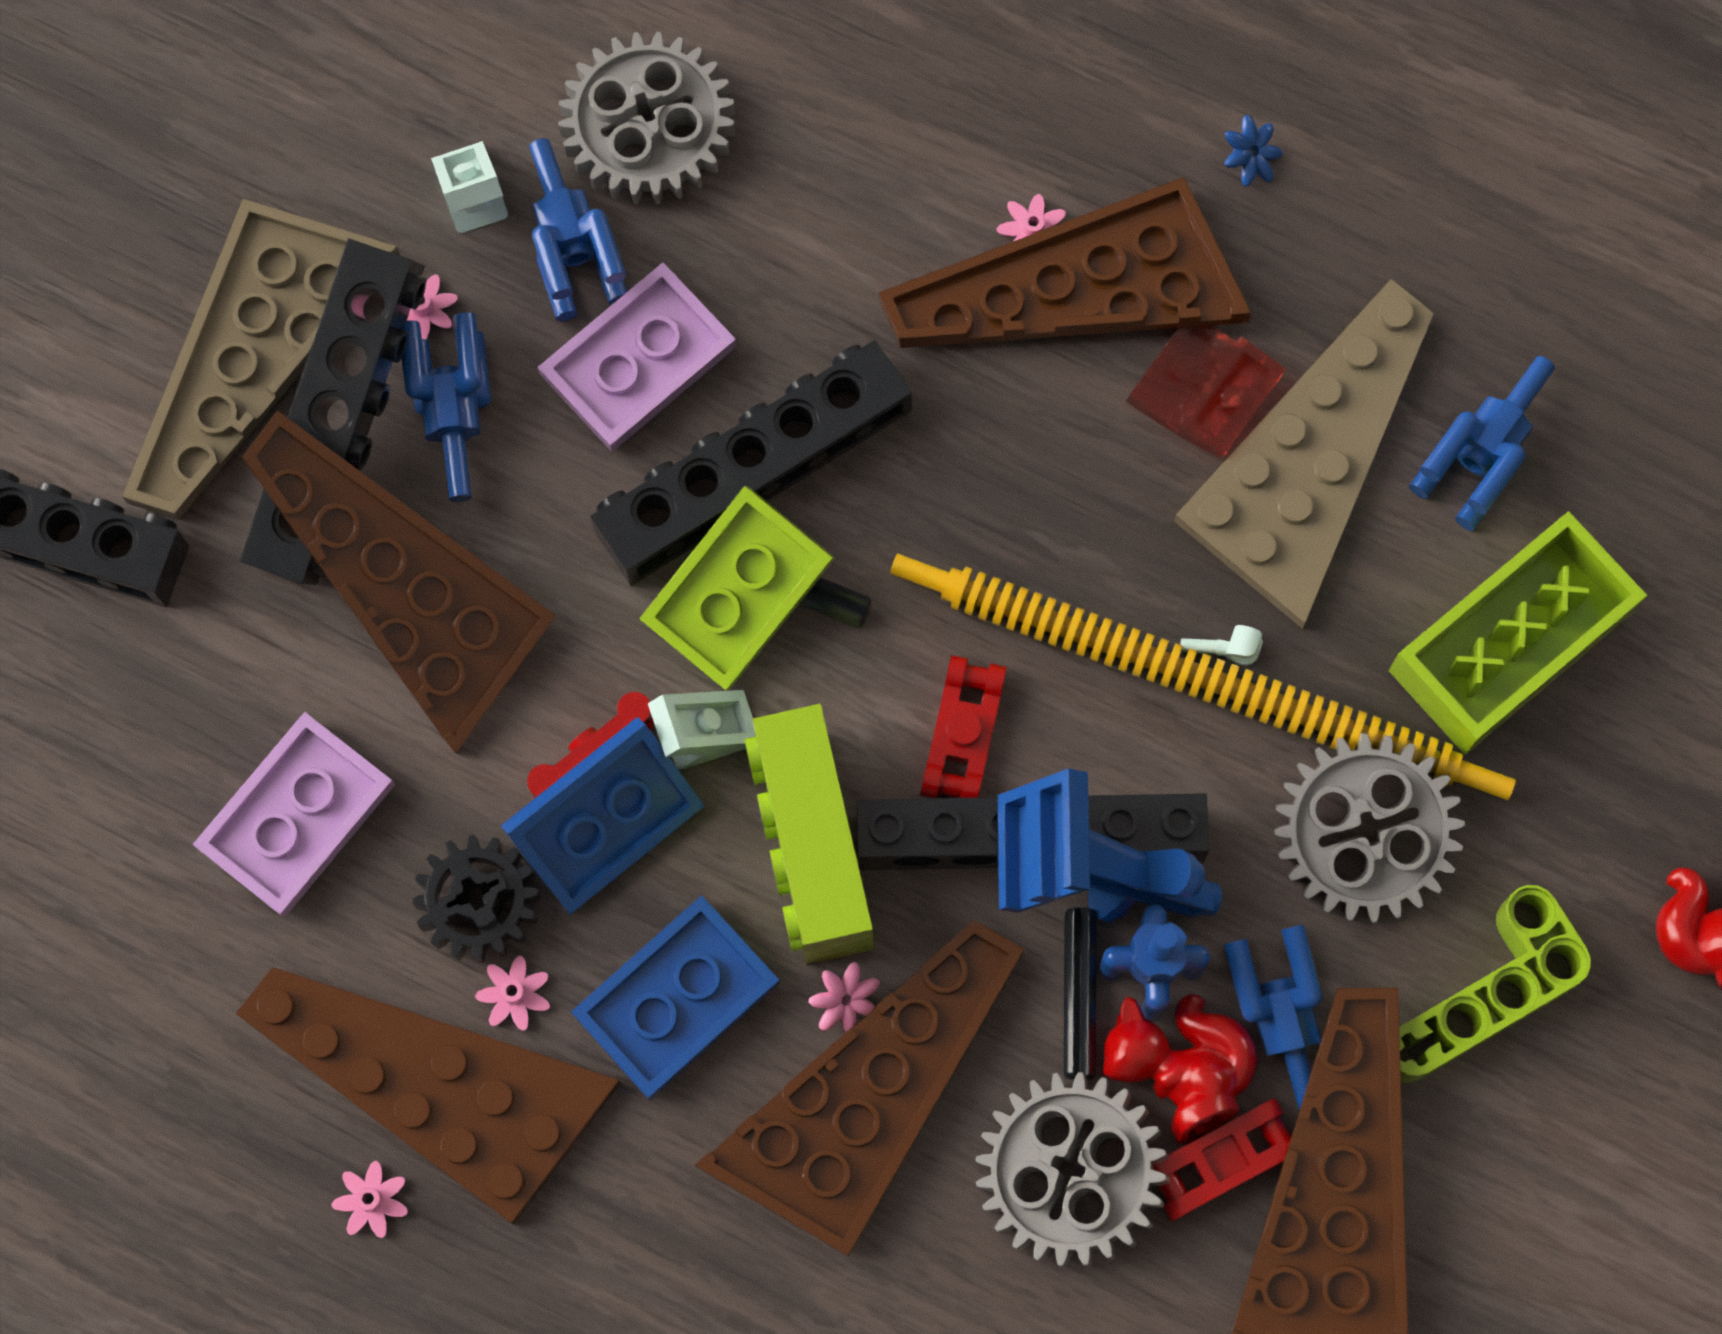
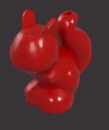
M1687 867L1677 868L1671 871L1666 878V884L1676 889L1677 893L1662 906L1656 919V937L1660 950L1672 965L1684 972L1695 975L1715 976L1718 986L1722 990V907L1715 911L1707 912L1709 891L1702 876L1697 871Z
M1189 994L1178 1001L1174 1015L1180 1033L1194 1047L1185 1050H1172L1162 1029L1153 1021L1145 1018L1135 998L1127 996L1122 1002L1115 1027L1108 1033L1104 1043L1103 1073L1110 1079L1123 1083H1135L1152 1079L1154 1081L1152 1087L1155 1095L1161 1100L1169 1098L1178 1107L1173 1115L1171 1132L1177 1144L1191 1143L1235 1117L1239 1112L1235 1098L1247 1089L1255 1076L1258 1064L1257 1048L1247 1029L1236 1019L1227 1015L1203 1013L1206 1001L1200 995Z

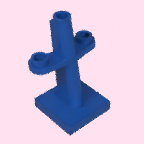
M1068 768L998 795L999 910L1019 913L1089 890V908L1095 910L1097 919L1107 923L1113 922L1116 918L1124 917L1130 906L1136 901L1148 905L1158 904L1167 911L1190 918L1200 915L1213 916L1220 909L1222 903V890L1216 882L1205 880V870L1202 863L1197 861L1191 853L1182 849L1141 852L1089 829L1088 772Z

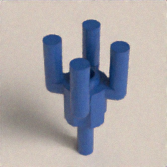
M547 138L537 139L529 145V149L545 196L533 204L532 209L538 226L532 232V239L537 251V264L557 321L563 322L577 315L571 296L573 289L565 266H579L593 258L609 305L615 303L628 292L624 282L627 274L606 214L600 209L590 210L586 195L582 189L573 190L565 187L550 140Z
M469 312L453 316L459 367L441 366L432 369L429 341L422 339L420 322L414 320L406 321L403 329L408 331L407 346L401 358L405 392L410 398H413L415 411L423 416L425 439L429 442L443 443L449 501L463 502L472 498L465 441L480 434L478 408L486 407L491 401L484 334L477 331L476 316L474 313Z
M1537 356L1505 400L1488 396L1475 414L1469 411L1459 414L1423 463L1420 471L1410 483L1409 489L1416 496L1427 499L1458 457L1459 462L1467 470L1476 475L1485 476L1455 517L1456 522L1468 531H1474L1526 458V452L1521 445L1531 433L1533 425L1528 421L1524 412L1554 372L1555 365L1549 359Z
M1153 904L1145 909L1138 930L1129 946H1111L1105 950L1099 965V973L1105 980L1113 981L1120 977L1122 971H1129L1136 981L1145 986V999L1141 1006L1145 1018L1156 1021L1163 1016L1170 1002L1169 985L1176 981L1181 973L1187 979H1198L1210 961V953L1202 945H1185L1187 936L1182 929L1172 922L1167 923L1166 910L1158 904Z
M1304 924L1281 930L1293 976L1259 984L1248 940L1243 939L1224 944L1242 1016L1248 1022H1257L1266 1056L1283 1052L1298 1110H1300L1312 1071L1306 1046L1320 1043L1322 1038L1314 1007H1317L1322 1002L1323 994Z

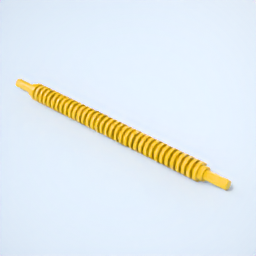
M897 553L890 570L891 575L942 593L941 599L951 602V609L959 611L964 601L967 602L964 613L973 616L977 606L981 607L978 619L987 621L992 611L994 612L992 624L1001 626L1004 617H1008L1006 629L1015 631L1018 622H1022L1020 634L1028 637L1032 627H1035L1037 629L1034 639L1042 642L1046 632H1049L1051 634L1048 644L1056 647L1060 637L1065 638L1062 646L1063 650L1070 652L1073 643L1076 642L1079 643L1076 655L1084 657L1087 648H1093L1090 660L1098 662L1101 653L1104 652L1107 654L1104 661L1106 666L1112 667L1117 657L1121 659L1118 670L1126 672L1129 663H1134L1133 676L1140 678L1143 668H1147L1149 672L1146 680L1154 683L1157 673L1163 674L1161 686L1168 688L1171 678L1177 679L1174 691L1182 693L1185 683L1191 684L1188 696L1196 698L1199 688L1206 690L1202 701L1210 703L1213 694H1218L1220 697L1216 706L1223 709L1227 699H1232L1234 702L1230 711L1237 714L1243 703L1248 705L1245 717L1252 719L1256 709L1262 710L1259 722L1267 724L1270 714L1276 716L1273 727L1281 729L1284 720H1289L1287 732L1295 735L1299 724L1303 725L1304 729L1301 737L1309 740L1313 730H1316L1318 734L1315 742L1321 745L1324 744L1327 735L1333 736L1329 747L1335 750L1336 738L1339 737L1346 741L1350 750H1355L1360 733L1368 735L1372 749H1378L1385 735L1392 736V753L1398 754L1408 742L1415 745L1412 762L1417 764L1428 756L1433 757L1435 761L1429 771L1432 773L1430 778L1447 774L1451 778L1447 783L1450 786L1455 781L1507 801L1514 789L1516 779L1462 760L1463 754L1453 751V744L1444 742L1441 750L1437 751L1439 739L1430 736L1426 746H1423L1422 742L1425 734L1416 731L1412 741L1407 740L1410 728L1402 726L1398 735H1393L1396 723L1387 721L1383 731L1379 730L1382 719L1373 715L1370 724L1366 725L1364 723L1367 713L1359 710L1355 720H1352L1350 717L1353 708L1347 705L1344 706L1341 715H1338L1336 711L1339 702L1330 700L1327 710L1322 709L1325 697L1316 695L1313 704H1308L1310 692L1303 689L1297 700L1293 698L1296 690L1295 686L1288 684L1285 694H1281L1279 690L1282 682L1274 679L1271 688L1267 689L1265 684L1268 676L1260 674L1257 683L1254 684L1250 682L1254 671L1246 669L1243 678H1237L1236 675L1240 666L1231 664L1230 670L1226 674L1222 672L1225 664L1224 660L1217 659L1213 669L1208 667L1211 656L1203 653L1200 664L1196 663L1194 659L1197 651L1189 648L1186 658L1180 657L1183 645L1175 643L1172 653L1166 652L1169 640L1161 638L1158 647L1155 648L1152 646L1155 638L1153 634L1147 633L1142 643L1138 641L1141 630L1133 628L1129 638L1125 637L1127 625L1120 622L1114 633L1110 631L1112 619L1105 617L1102 626L1098 627L1096 624L1099 615L1091 612L1087 622H1084L1082 619L1085 610L1077 607L1073 617L1068 616L1071 604L1063 602L1059 612L1054 611L1057 599L1051 597L1048 598L1045 607L1041 606L1043 594L1035 592L1030 602L1027 601L1029 589L1021 587L1017 597L1013 596L1015 584L1007 582L1003 591H1000L1002 579L993 577L989 586H986L988 574L979 572L975 581H972L974 569L967 566L963 571L952 567L950 572L899 553Z

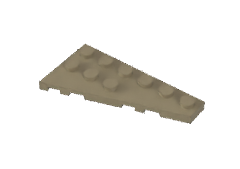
M242 199L122 497L126 503L180 520L303 372L347 239L350 238L400 255L397 246Z
M1392 279L1389 280L1175 515L1174 522L1302 629L1434 314Z

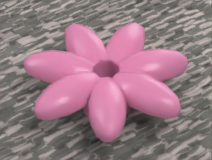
M1040 194L1033 197L1028 211L1017 202L1009 201L1007 208L1015 221L1000 224L997 227V232L1003 236L1016 237L1014 240L1016 241L1057 225L1064 219L1065 211L1056 209L1044 214V199Z
M437 274L432 275L426 281V289L421 301L424 304L419 305L415 310L410 309L407 321L414 320L420 322L422 339L426 340L430 332V322L444 329L452 327V321L442 309L451 307L458 300L457 295L453 293L437 295L441 281Z
M523 956L515 958L509 975L495 964L488 965V975L497 987L482 989L476 993L475 998L484 1003H497L489 1018L490 1025H499L511 1012L512 1019L518 1029L525 1031L529 1021L527 1008L535 1011L549 1010V1002L542 996L533 993L548 981V974L546 972H539L526 977L527 968ZM510 990H518L516 995L509 996Z
M853 962L846 969L842 980L830 970L823 971L822 979L828 992L818 993L808 1000L812 1007L827 1009L819 1022V1028L822 1031L829 1030L840 1020L844 1031L847 1032L850 1028L857 1025L856 1013L867 1016L875 1009V1005L865 998L876 991L880 981L876 978H869L859 982L860 966L857 962Z
M373 1161L370 1164L365 1182L358 1175L350 1171L342 1174V1179L352 1194L335 1199L331 1205L332 1208L338 1211H354L349 1218L346 1228L349 1235L356 1234L369 1221L375 1235L384 1238L387 1233V1223L384 1214L392 1217H404L408 1214V1210L403 1204L391 1199L403 1188L406 1180L403 1177H395L382 1183V1167L378 1161ZM369 1195H373V1202L366 1204V1198Z

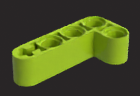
M1537 885L1520 887L1500 905L1497 911V929L1515 957L1514 960L1399 1027L1400 1051L1404 1048V1044L1407 1047H1413L1429 1035H1431L1435 1045L1422 1053L1416 1059V1062L1413 1059L1406 1062L1400 1059L1401 1083H1413L1423 1079L1567 994L1587 977L1591 968V957L1587 947L1554 896L1548 890ZM1526 903L1532 906L1540 917L1539 927L1527 929L1521 926L1514 916L1515 904ZM1548 953H1559L1566 957L1571 965V976L1569 979H1559L1548 971L1546 966V956ZM1499 982H1510L1520 989L1522 994V1005L1520 1008H1508L1499 1001L1496 994V986ZM1452 1010L1461 1011L1471 1018L1473 1023V1034L1471 1037L1460 1038L1449 1030L1446 1023L1448 1012Z

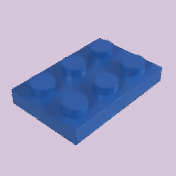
M636 717L502 824L501 827L558 902L571 915L700 811L704 804L670 757H665L662 746L647 725Z
M701 895L574 1008L571 1013L647 1099L651 1101L780 984V980Z

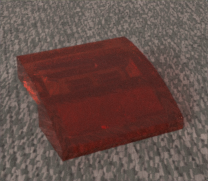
M1215 326L1178 328L1125 401L1176 435L1209 453L1223 458L1286 371V368L1242 336L1236 342Z

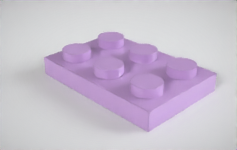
M662 262L537 368L540 376L606 447L613 452L737 347L735 337Z
M304 712L192 845L285 918L395 784L388 776Z

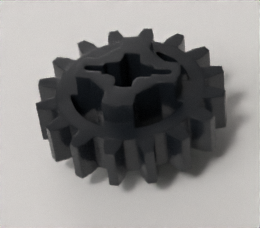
M469 835L467 849L459 850L451 840L446 842V850L449 856L442 861L437 856L430 854L427 860L434 869L431 876L417 874L415 878L418 885L426 890L425 895L412 898V905L416 909L427 911V914L417 921L419 928L422 932L437 929L431 938V944L439 950L451 942L450 955L458 961L462 959L467 949L472 950L477 963H484L486 949L492 947L502 958L507 956L504 942L511 937L513 940L523 944L526 938L519 926L522 922L536 923L538 919L536 914L527 908V903L541 900L538 889L525 887V884L536 877L531 866L516 869L522 859V855L516 848L508 851L504 856L501 855L502 843L495 837L491 839L486 849L481 848L475 835ZM472 864H491L500 868L503 872L500 873L497 870L491 874H486L474 870ZM452 874L454 879L448 895L439 899L445 881ZM475 888H478L484 895L483 902L485 906L478 910H475L469 904L470 896L468 892ZM514 899L509 916L501 924L499 917L504 903ZM465 923L477 927L481 935H464L452 930L450 926L457 927Z

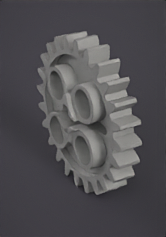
M634 32L632 47L624 48L616 37L612 38L613 53L608 56L596 47L592 49L595 65L591 67L578 62L576 69L578 77L582 82L566 80L564 84L566 93L571 99L559 101L561 116L565 117V119L558 122L561 137L568 138L563 142L567 157L577 156L574 160V165L578 175L591 171L590 182L595 190L609 181L610 195L614 200L621 195L624 189H629L633 204L638 205L644 191H651L653 200L657 205L661 204L664 189L670 188L672 193L678 199L683 198L681 183L688 181L698 189L703 187L700 170L703 169L716 174L718 172V163L713 154L728 156L730 153L729 142L724 137L735 135L734 120L728 118L735 115L734 99L726 98L730 94L728 80H716L719 77L717 62H710L702 66L704 58L703 50L700 47L685 55L684 42L681 37H678L670 48L664 47L661 32H656L651 45H644L639 33ZM662 79L675 83L671 88L664 91H656L650 88L654 82ZM609 99H619L624 102L616 110L607 111L600 108L601 104ZM687 99H689V100L692 101L691 104L683 103V102H684V100H687ZM649 114L652 121L645 122L642 115ZM686 125L695 129L691 135L683 138L674 137L670 134L677 126ZM603 132L611 133L608 137L602 136ZM629 145H639L645 148L636 157H623L619 154L623 148Z
M1360 733L1357 750H1350L1346 741L1339 737L1336 738L1337 755L1330 757L1324 750L1317 747L1314 750L1319 766L1312 769L1300 762L1296 765L1300 774L1305 779L1302 785L1290 782L1283 784V787L1295 798L1293 804L1283 803L1277 804L1275 810L1290 817L1289 824L1274 828L1275 835L1290 838L1291 841L1290 845L1278 852V856L1280 859H1297L1298 864L1292 868L1288 877L1291 881L1305 876L1310 879L1303 893L1307 899L1315 896L1321 890L1326 893L1323 902L1324 911L1329 913L1339 901L1345 902V916L1347 920H1353L1359 906H1366L1371 922H1377L1380 906L1387 905L1391 913L1396 918H1400L1402 911L1400 900L1408 898L1411 903L1420 909L1423 907V902L1418 890L1425 886L1439 893L1442 889L1433 877L1435 872L1439 870L1446 873H1454L1455 868L1443 857L1445 851L1463 850V845L1448 837L1450 830L1465 826V821L1455 817H1448L1447 810L1456 806L1461 800L1458 796H1442L1440 790L1450 781L1449 775L1444 774L1434 778L1428 776L1435 761L1433 757L1428 756L1417 764L1412 762L1415 749L1414 744L1408 742L1398 754L1392 753V736L1385 735L1378 749H1372L1368 735ZM1383 775H1395L1403 786L1401 799L1391 807L1377 805L1372 798L1371 790L1373 783ZM1336 792L1343 795L1347 801V814L1337 824L1328 825L1322 823L1316 815L1317 801L1326 793ZM1410 808L1418 810L1419 814L1414 819L1377 829V840L1369 843L1363 835H1356L1326 847L1319 845V839L1322 836L1358 827L1361 824L1360 814L1368 812L1372 818L1380 820ZM1403 830L1414 831L1421 841L1419 854L1408 862L1397 861L1390 853L1391 839L1395 834ZM1346 848H1356L1362 851L1365 856L1366 865L1364 871L1354 879L1340 878L1334 871L1335 857Z
M1081 1072L1077 1073L1072 1088L1066 1087L1064 1080L1058 1073L1053 1074L1051 1091L1045 1092L1035 1080L1030 1081L1032 1099L1025 1102L1018 1095L1011 1093L1009 1098L1015 1112L1011 1116L999 1111L993 1112L992 1115L1002 1126L1000 1133L982 1132L981 1137L994 1148L992 1154L976 1156L975 1161L991 1169V1175L976 1181V1186L981 1190L994 1191L995 1196L987 1200L982 1207L987 1213L1003 1211L1004 1215L995 1226L996 1231L1000 1234H1005L1017 1228L1018 1231L1012 1246L1021 1251L1034 1241V1259L1041 1263L1048 1257L1052 1249L1056 1251L1057 1264L1062 1268H1067L1072 1252L1078 1253L1079 1259L1085 1267H1092L1093 1250L1098 1248L1112 1261L1115 1259L1113 1242L1117 1239H1120L1132 1248L1136 1246L1135 1239L1129 1230L1134 1224L1148 1230L1152 1229L1153 1225L1143 1214L1145 1207L1163 1208L1164 1202L1151 1193L1152 1186L1169 1184L1167 1175L1154 1170L1155 1164L1167 1160L1169 1156L1165 1150L1150 1148L1149 1144L1162 1135L1161 1130L1158 1126L1140 1127L1149 1114L1144 1105L1138 1106L1129 1112L1126 1111L1132 1095L1125 1088L1112 1099L1109 1098L1110 1082L1106 1078L1102 1077L1093 1091L1089 1090L1087 1078ZM1056 1117L1066 1118L1070 1127L1066 1140L1060 1145L1053 1147L1044 1145L1041 1133L1045 1123ZM1092 1120L1094 1128L1078 1156V1163L1086 1169L1085 1174L1082 1178L1072 1176L1069 1180L1063 1200L1062 1213L1059 1219L1052 1220L1050 1217L1052 1208L1059 1200L1067 1181V1177L1059 1172V1168L1063 1162L1067 1164L1074 1162L1081 1142L1083 1126L1086 1121ZM1109 1138L1121 1139L1125 1146V1154L1121 1162L1108 1168L1098 1165L1096 1151L1100 1143ZM1031 1173H1044L1048 1179V1190L1045 1196L1036 1202H1025L1020 1192L1021 1183L1024 1178ZM1086 1194H1099L1103 1198L1104 1203L1103 1213L1100 1218L1094 1223H1079L1075 1215V1207L1078 1200Z

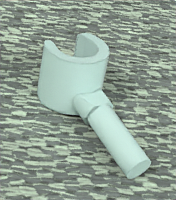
M1237 625L1234 628L1230 642L1220 639L1181 638L1180 645H1183L1181 651L1183 653H1188L1189 648L1196 650L1197 653L1217 654V656H1225L1230 661L1241 666H1249L1257 660L1263 640L1261 639V631L1249 626Z

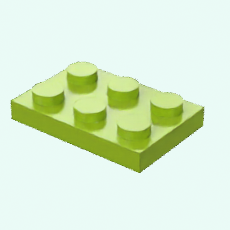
M744 486L639 619L727 691L734 686L835 560V557L749 486Z

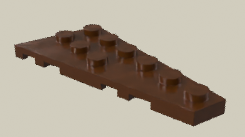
M1184 177L879 292L880 305L900 348L1250 323L1251 311Z
M277 410L244 453L242 459L451 751L456 754L556 615Z
M973 920L921 966V969L877 1004L872 1012L856 1026L850 1028L788 1082L758 1112L747 1118L735 1129L734 1133L698 1161L695 1167L849 1257L1022 957L1024 948Z
M274 967L270 969L236 1013L513 1225L621 1084L618 1079Z
M1398 987L1336 989L1231 1334H1408Z

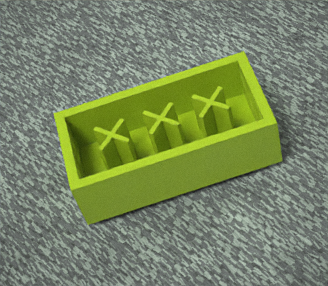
M1568 511L1399 652L1388 671L1461 752L1467 755L1630 617L1647 597V594Z
M821 703L753 718L755 736L745 738L744 740L754 786L766 783L767 792L757 794L766 840L778 838L780 848L769 850L779 896L790 893L793 905L782 907L791 951L803 949L806 965L874 950L873 927Z

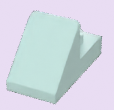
M483 141L431 158L458 233H465L508 217L503 193Z
M744 690L664 694L648 703L665 757H673L675 766L678 769H686L746 749L744 739L755 736L752 722L753 717Z

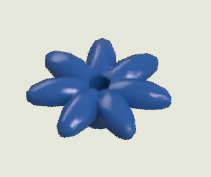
M1245 115L1242 119V134L1235 131H1226L1225 133L1226 140L1234 149L1233 153L1225 159L1224 165L1227 168L1242 166L1241 182L1244 187L1252 184L1256 177V172L1265 182H1271L1274 175L1267 160H1275L1283 155L1282 149L1273 145H1266L1273 136V124L1266 123L1257 131L1256 123L1250 115Z

